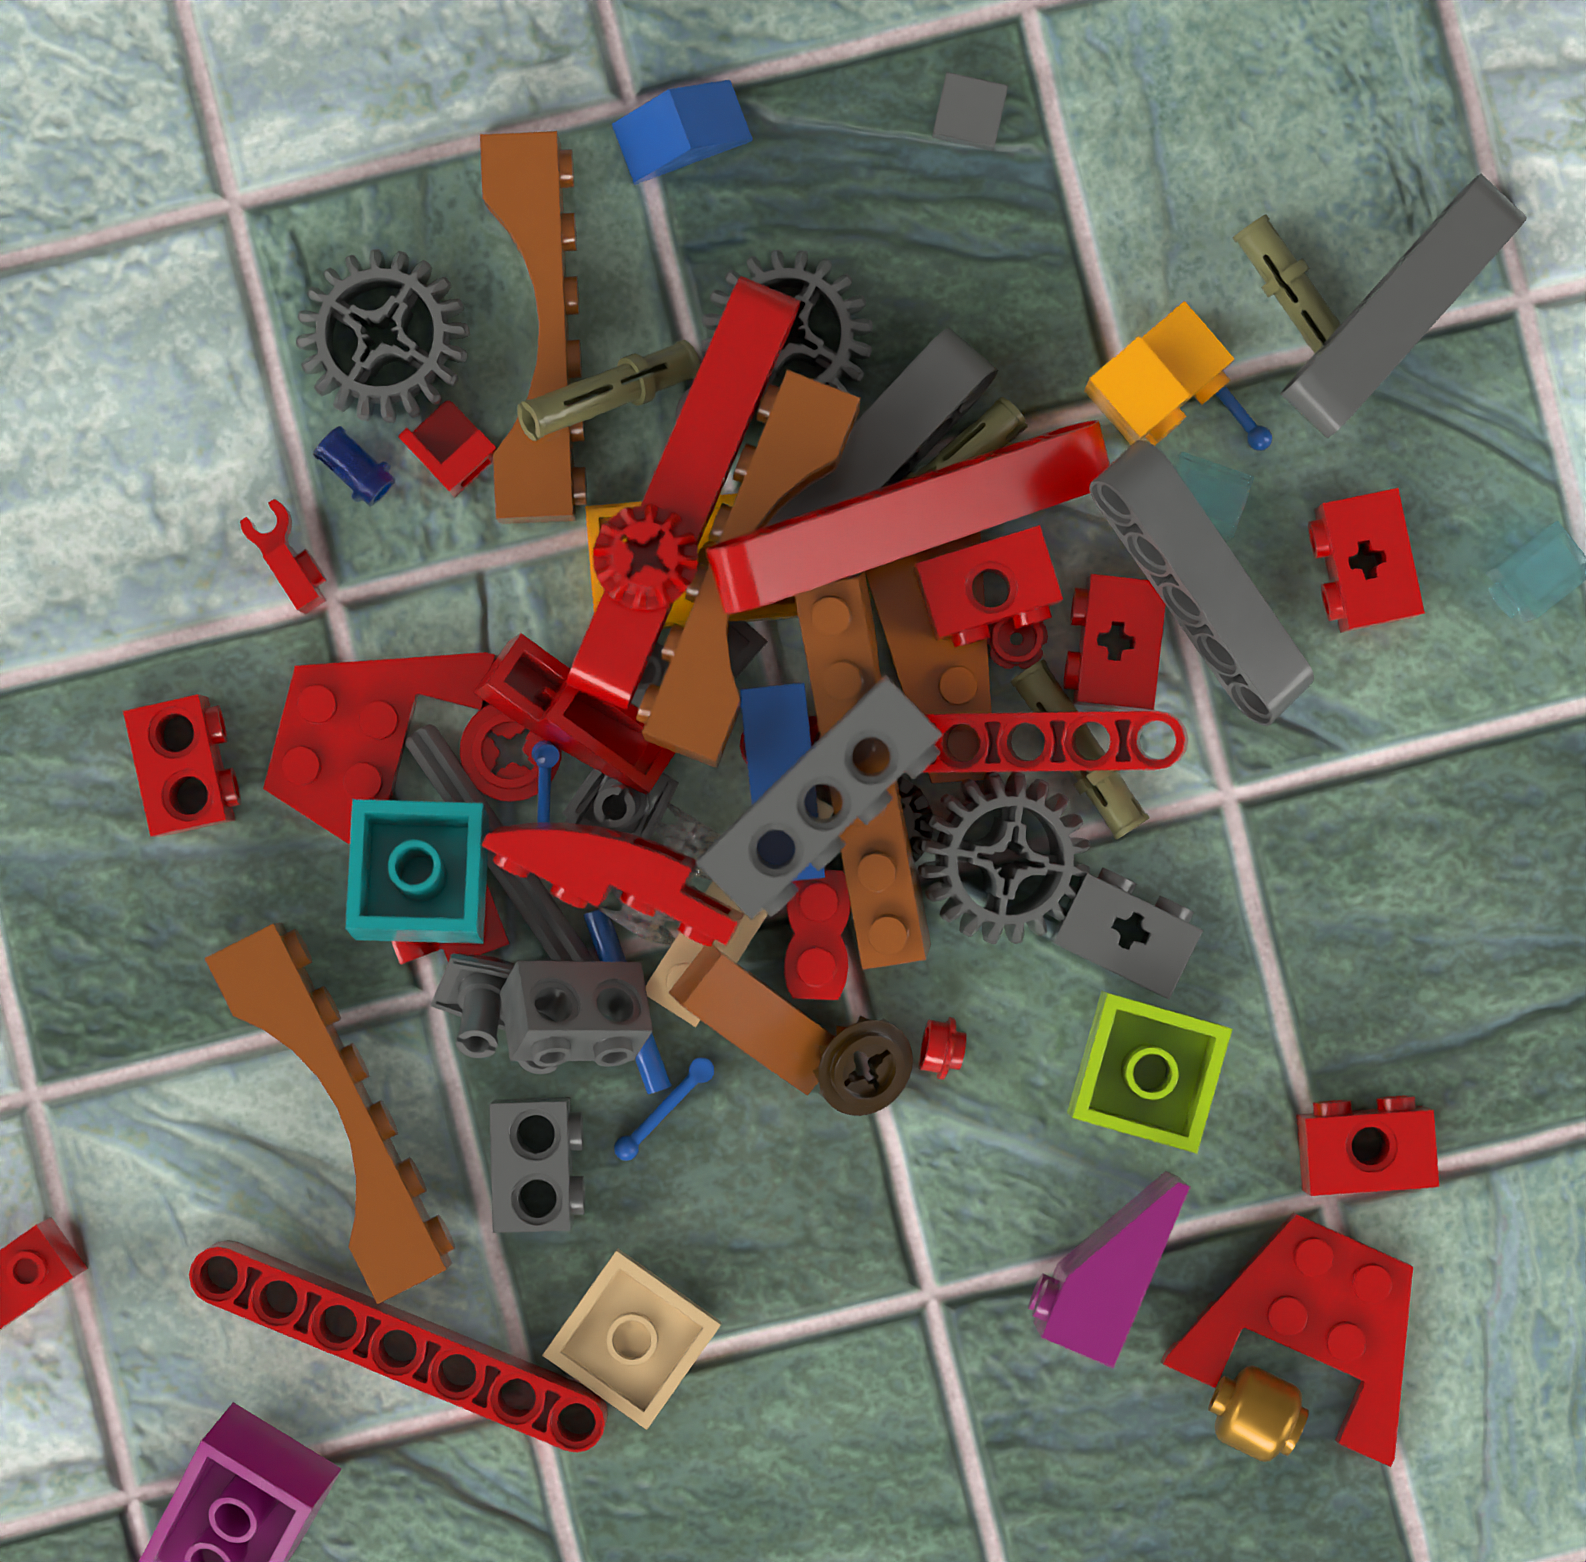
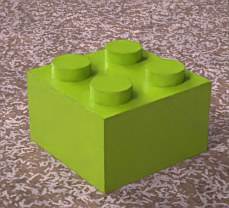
M1101 990L1067 1114L1073 1119L1197 1154L1233 1029L1218 1023Z

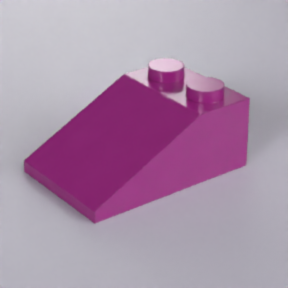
M1165 1171L1060 1260L1052 1277L1044 1273L1041 1274L1028 1305V1309L1033 1311L1032 1317H1035L1033 1323L1041 1338L1114 1369L1189 1192L1190 1186L1177 1175Z
M233 1402L201 1440L139 1562H289L317 1516L342 1468Z

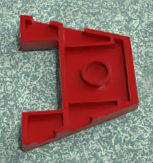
M480 652L296 665L263 789L350 845L352 799H392L418 696L423 695L481 710L484 708L485 700L473 692L496 660L497 655Z
M1293 1212L1239 1271L1240 1274L1214 1302L1211 1301L1196 1318L1197 1321L1177 1343L1174 1342L1166 1350L1161 1363L1216 1388L1241 1330L1246 1328L1360 1379L1361 1382L1335 1441L1342 1446L1391 1467L1396 1453L1413 1266Z

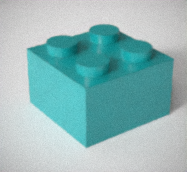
M352 799L345 929L355 940L484 944L488 849L481 845L489 833L490 817L483 803Z

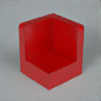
M445 401L414 431L411 432L406 428L398 435L402 442L454 497H457L493 463V454L497 450L489 439L473 425L452 401Z

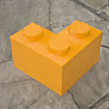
M1183 301L1142 338L1138 336L1090 377L1084 391L1130 445L1137 440H1144L1146 438L1150 444L1155 446L1187 417L1180 408L1191 398L1195 397L1203 405L1231 381L1224 373V370L1231 365L1235 358L1191 307Z

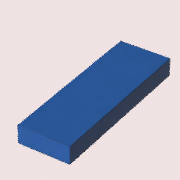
M805 683L740 689L752 804L811 748ZM813 786L806 793L804 804L811 815L819 818L816 787ZM770 830L764 833L757 842L760 856L771 864L787 862L792 858L796 850L792 837L781 830ZM810 863L792 881L825 878L824 867L818 871Z

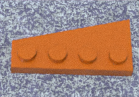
M981 531L865 571L902 691L923 714L991 713L987 638L957 648L953 647L951 637L936 641L914 571L916 563L980 544ZM982 573L974 578L972 593L976 601L985 606ZM960 724L955 727L948 737L949 751L955 758L961 761H969L975 757L980 748V738L976 730L967 724ZM986 772L928 773L931 784L962 782L966 779L982 781Z

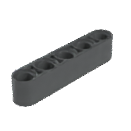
M1482 173L1479 174L1451 201L1291 379L1280 395L1326 438L1332 436L1363 405L1526 221L1527 216Z
M951 328L942 331L855 422L836 471L805 488L781 508L767 526L899 482L901 478L917 466L985 393L994 381L998 369Z
M1137 440L1091 482L1089 487L1091 496L1234 704L1250 720L1259 725L1269 726L1313 683V671L1169 459L1149 442Z

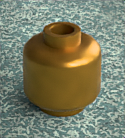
M1252 1365L1241 1370L1234 1380L1223 1376L1208 1406V1411L1218 1415L1215 1422V1433L1218 1439L1263 1462L1271 1461L1279 1453L1288 1456L1292 1452L1303 1432L1309 1415V1410L1302 1406V1394L1298 1387Z

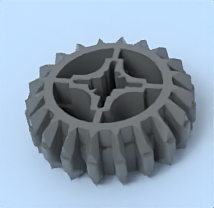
M379 249L371 250L369 256L370 269L367 270L362 269L355 255L347 256L345 261L351 273L350 276L342 280L334 269L328 268L323 274L329 284L334 287L327 295L315 287H310L307 292L308 297L315 304L321 306L319 313L309 310L299 311L298 320L308 327L316 328L315 333L302 334L296 337V345L302 350H317L318 352L301 363L302 369L306 374L326 371L317 380L314 389L321 396H324L340 387L333 406L340 412H345L354 400L358 398L357 417L362 421L367 422L370 420L376 403L381 406L383 420L386 423H394L397 416L395 403L402 401L408 414L412 418L418 417L421 412L414 398L415 396L424 392L431 403L438 405L442 401V397L431 384L437 378H440L446 384L455 386L459 380L458 376L451 369L444 366L446 360L457 363L467 361L468 353L466 350L459 346L450 345V340L468 337L470 335L469 327L466 323L448 322L449 319L464 311V305L459 298L449 299L440 303V300L448 294L452 285L446 277H441L426 286L432 273V266L425 260L417 264L409 275L407 274L409 257L402 251H398L394 256L391 269H385V259ZM383 287L400 289L396 297L390 296L388 301L376 310L366 311L355 305L351 306L348 304L355 297L368 290ZM418 298L428 306L433 319L434 339L430 354L421 349L408 337V325L414 315L411 309ZM337 320L347 325L358 337V347L352 357L355 363L348 375L342 372L334 354L333 332ZM358 322H363L372 329L375 326L382 330L386 329L390 323L395 322L397 326L390 330L408 352L395 345L391 347L384 343L380 344L376 351H371L369 347L374 345L375 342L369 336L366 329ZM391 362H401L418 369L411 377L394 385H365L370 376L376 377L379 370Z
M780 249L771 252L773 270L763 272L761 263L756 256L748 258L747 267L752 276L750 280L772 289L782 287L802 289L799 295L795 296V299L801 301L797 312L798 315L802 310L799 316L800 328H798V338H805V345L801 344L798 346L794 343H789L784 351H781L761 399H763L768 386L772 384L775 377H778L782 369L791 362L796 361L806 362L814 367L817 364L825 368L826 370L813 380L848 393L838 379L843 376L852 382L859 383L864 375V372L857 365L849 362L850 357L869 359L872 352L871 346L863 342L853 341V337L871 333L873 329L871 320L864 318L851 319V315L860 312L866 306L864 296L855 295L846 300H843L841 297L852 285V278L848 274H844L831 285L826 282L832 269V262L826 258L818 264L814 274L807 272L808 252L799 250L796 254L795 268H784V256ZM730 270L725 275L726 281L732 289H734L740 277V274L734 270ZM713 290L710 295L711 302L716 307L725 310L730 295L723 291ZM819 298L830 308L837 320L841 338L838 352L824 346V341L817 338L808 326L813 314V308ZM704 314L702 317L703 327L715 331L722 315ZM712 337L701 341L703 353H706Z
M986 772L984 793H982L980 787L973 780L966 779L962 781L961 790L966 801L961 803L954 796L944 794L940 801L951 814L946 820L932 814L928 815L926 819V824L940 831L937 841L924 838L920 839L918 844L920 850L935 854V861L924 862L918 866L919 875L926 878L939 877L940 879L925 891L927 899L936 902L948 898L942 906L939 916L946 922H952L962 915L959 931L968 937H972L982 926L983 940L990 944L998 942L1003 928L1010 942L1014 944L1022 943L1025 935L1024 923H1027L1034 934L1038 936L1046 934L1047 924L1043 915L1048 913L1053 918L1062 921L1066 917L1067 912L1058 903L1063 895L1073 900L1078 893V888L1069 885L1072 874L1084 877L1087 873H1090L1089 866L1074 861V854L1084 853L1090 849L1089 840L1078 837L1070 838L1069 836L1083 824L1081 816L1069 814L1059 818L1067 808L1069 799L1065 795L1057 793L1046 800L1049 793V783L1042 779H1036L1026 790L1025 774L1020 772H1011L1005 789L999 773ZM1002 807L1001 816L994 817L991 830L985 837L979 840L962 841L965 832L976 819L988 811ZM1023 807L1030 811L1043 826L1049 841L1050 855L1042 854L1029 848L1026 842L1027 825L1021 823ZM1007 848L1014 851L1016 855L1030 860V862L1014 860V863H1004L1000 867L991 860L977 854L986 853L994 855V852H1005ZM957 860L969 862L980 867L983 874L982 890L988 892L985 907L978 905L964 889L958 873ZM1030 875L1045 876L1033 894L1022 902L1007 907L1008 899H1014L1018 884L1024 878Z

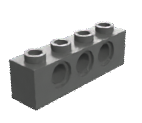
M885 675L698 857L696 864L751 920L762 909L772 917L798 892L799 889L792 880L810 863L818 871L821 870L846 845L839 835L857 817L867 825L892 801L894 797L886 789L902 773L906 772L914 779L934 761L941 751L933 743L942 736L941 731ZM867 737L881 739L890 749L888 764L876 773H865L859 770L851 758L854 746L860 740ZM817 784H830L836 787L843 797V805L840 811L831 818H816L805 807L804 797L806 793ZM770 830H781L788 833L796 846L792 858L782 864L766 862L760 856L757 849V842L764 833Z

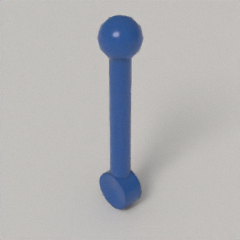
M1226 386L1216 393L1218 398L1248 433L1247 442L1249 446L1257 451L1267 449L1272 443L1270 430L1264 426H1258Z
M544 740L535 744L532 749V758L539 766L537 823H550L551 767L556 765L559 760V751L550 741Z
M700 1057L693 1060L689 1067L690 1074L630 1136H621L614 1144V1152L619 1159L624 1161L634 1159L639 1152V1144L698 1083H705L713 1077L714 1066L709 1059Z

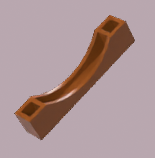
M557 131L480 134L482 198L487 209L509 233L524 258L535 291L539 335L537 362L527 399L532 400L570 385L571 378H582L580 339L569 340L568 315H577L580 311L578 277L566 276L565 251H577L575 212L564 213L563 188H574L572 149H561V142ZM517 417L511 431L493 454L495 516L500 524L576 521V505H587L586 468L574 467L573 442L585 441L584 421L533 441L524 433Z
M789 370L785 374L781 387L770 384L763 397L756 418L757 421L765 423V427L757 447L746 443L741 452L733 474V480L742 483L733 507L724 503L721 504L713 522L709 540L719 543L766 527L779 510L805 488L836 471L860 411V398ZM698 563L695 577L685 594V600L693 602V607L685 627L677 623L673 624L660 658L669 662V667L661 687L652 683L649 684L639 707L636 720L646 723L642 732L646 741L718 768L741 711V702L730 667L728 650L730 613L726 614L723 612L710 564L706 566Z
M865 571L795 595L820 738L881 680L876 631ZM867 737L860 740L854 746L851 758L859 770L865 773H876L888 764L890 749L881 739ZM897 779L886 789L894 798L872 821L865 825L857 817L839 835L846 843L841 850L862 970L926 960L931 947L920 880L907 833ZM829 784L834 815H836L843 805V797L836 787Z
M282 922L273 923L204 958L232 1015L263 1029L291 1049L318 1077L337 1107L350 1141L356 1175L355 1218L348 1247L376 1303L379 1304L447 1270L452 1264L448 1252L455 1249L452 1236L439 1214L432 1218L429 1217L419 1195L427 1192L423 1178L410 1157L401 1161L390 1139L398 1135L395 1122L382 1100L374 1104L372 1103L362 1083L363 1080L370 1077L366 1064L353 1043L344 1047L333 1025L341 1020L340 1013L325 986L315 989L305 969V966L312 963V958L299 932L296 929L287 932Z

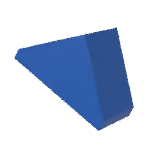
M730 80L668 89L612 123L634 185L753 141Z

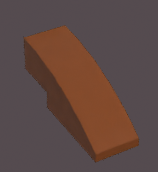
M714 945L712 947L704 946L668 993L682 1007L808 1096L818 1083L812 1070L819 1067L821 1053L819 1046L828 1045L835 1036Z

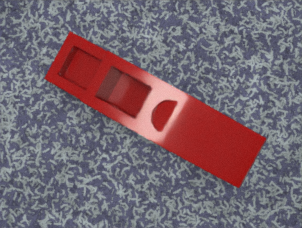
M524 823L497 827L486 835L481 845L496 853L492 861L502 869L522 878H527L529 873L532 872L553 883L550 892L572 906L584 909L587 903L598 907L607 899L614 886L623 891L619 899L627 906L648 916H654L657 910L680 921L677 930L681 934L707 947H712L715 941L726 946L734 936L745 915L688 884L697 866L696 859L666 845L634 834L599 826L572 823Z

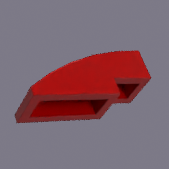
M522 633L508 641L473 693L540 738L550 741L557 748L579 761L645 795L650 793L676 752L644 739L642 732L646 723L636 720L639 709L630 704L628 709L625 710L566 685L571 669Z

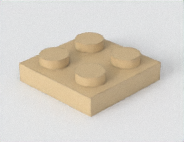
M617 1248L542 1356L647 1430L717 1332L722 1322Z

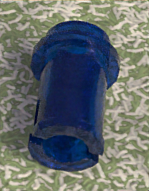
M342 426L333 429L314 450L315 454H313V457L318 461L320 460L353 491L351 499L356 503L363 500L369 507L375 505L387 494L396 481L389 473L391 465L386 461L378 463L346 433Z

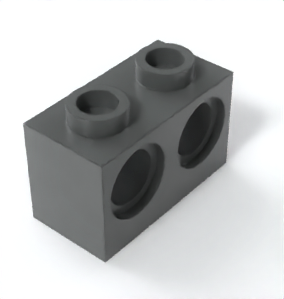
M517 961L500 991L510 1061H533L539 1066H556L567 1061H595L601 1066H618L628 1061H634L653 1032L641 962ZM538 1012L548 1015L553 1021L543 1018ZM601 1013L607 1014L615 1022L606 1019Z
M571 1097L494 1099L489 1103L493 1233L570 1231L574 1225V1215L585 1214L584 1176H573L572 1151L583 1150L582 1112H571ZM541 1115L552 1123L555 1130V1139L550 1147L538 1150L524 1143L520 1134V1127L526 1117ZM540 1179L551 1184L557 1196L555 1208L546 1213H536L528 1209L522 1199V1189L527 1182Z

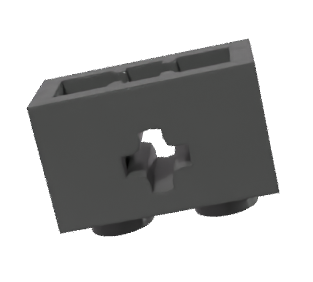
M1103 867L1097 878L1088 873L1081 877L1076 886L1078 893L1073 900H1069L1065 908L1067 912L1066 917L1058 922L1050 942L1161 997L1170 999L1203 932L1202 929L1189 923L1194 912L1162 896H1159L1155 906L1132 895L1137 885L1136 883ZM1134 912L1139 916L1136 926L1144 931L1145 934L1141 942L1129 940L1124 948L1118 945L1121 934L1111 927L1116 918L1128 920Z

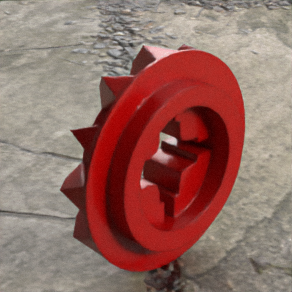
M653 503L624 507L620 512L603 523L593 547V566L600 585L614 600L634 609H657L674 602L689 588L697 571L698 549L694 534L677 513L658 507ZM659 534H662L663 537L660 540L657 556L669 573L666 574L659 568L655 570L652 567L646 566L640 573L636 571L632 578L628 579L627 576L631 572L630 566L633 564L634 556L628 550V545L623 540L626 538L631 543L636 542L639 545L645 546L651 539L655 540Z
M490 704L479 710L464 729L460 742L462 767L475 787L491 798L508 802L530 799L538 794L539 766L532 758V749L535 744L544 741V739L531 731L525 737L527 741L523 745L522 750L528 756L527 760L534 765L531 770L525 765L520 766L517 763L511 762L505 768L501 767L495 774L492 771L498 765L497 760L501 755V751L495 746L496 742L489 737V734L493 732L498 737L503 736L512 740L518 734L522 735L526 728ZM557 748L559 760L556 765L551 767V783L562 760V750Z

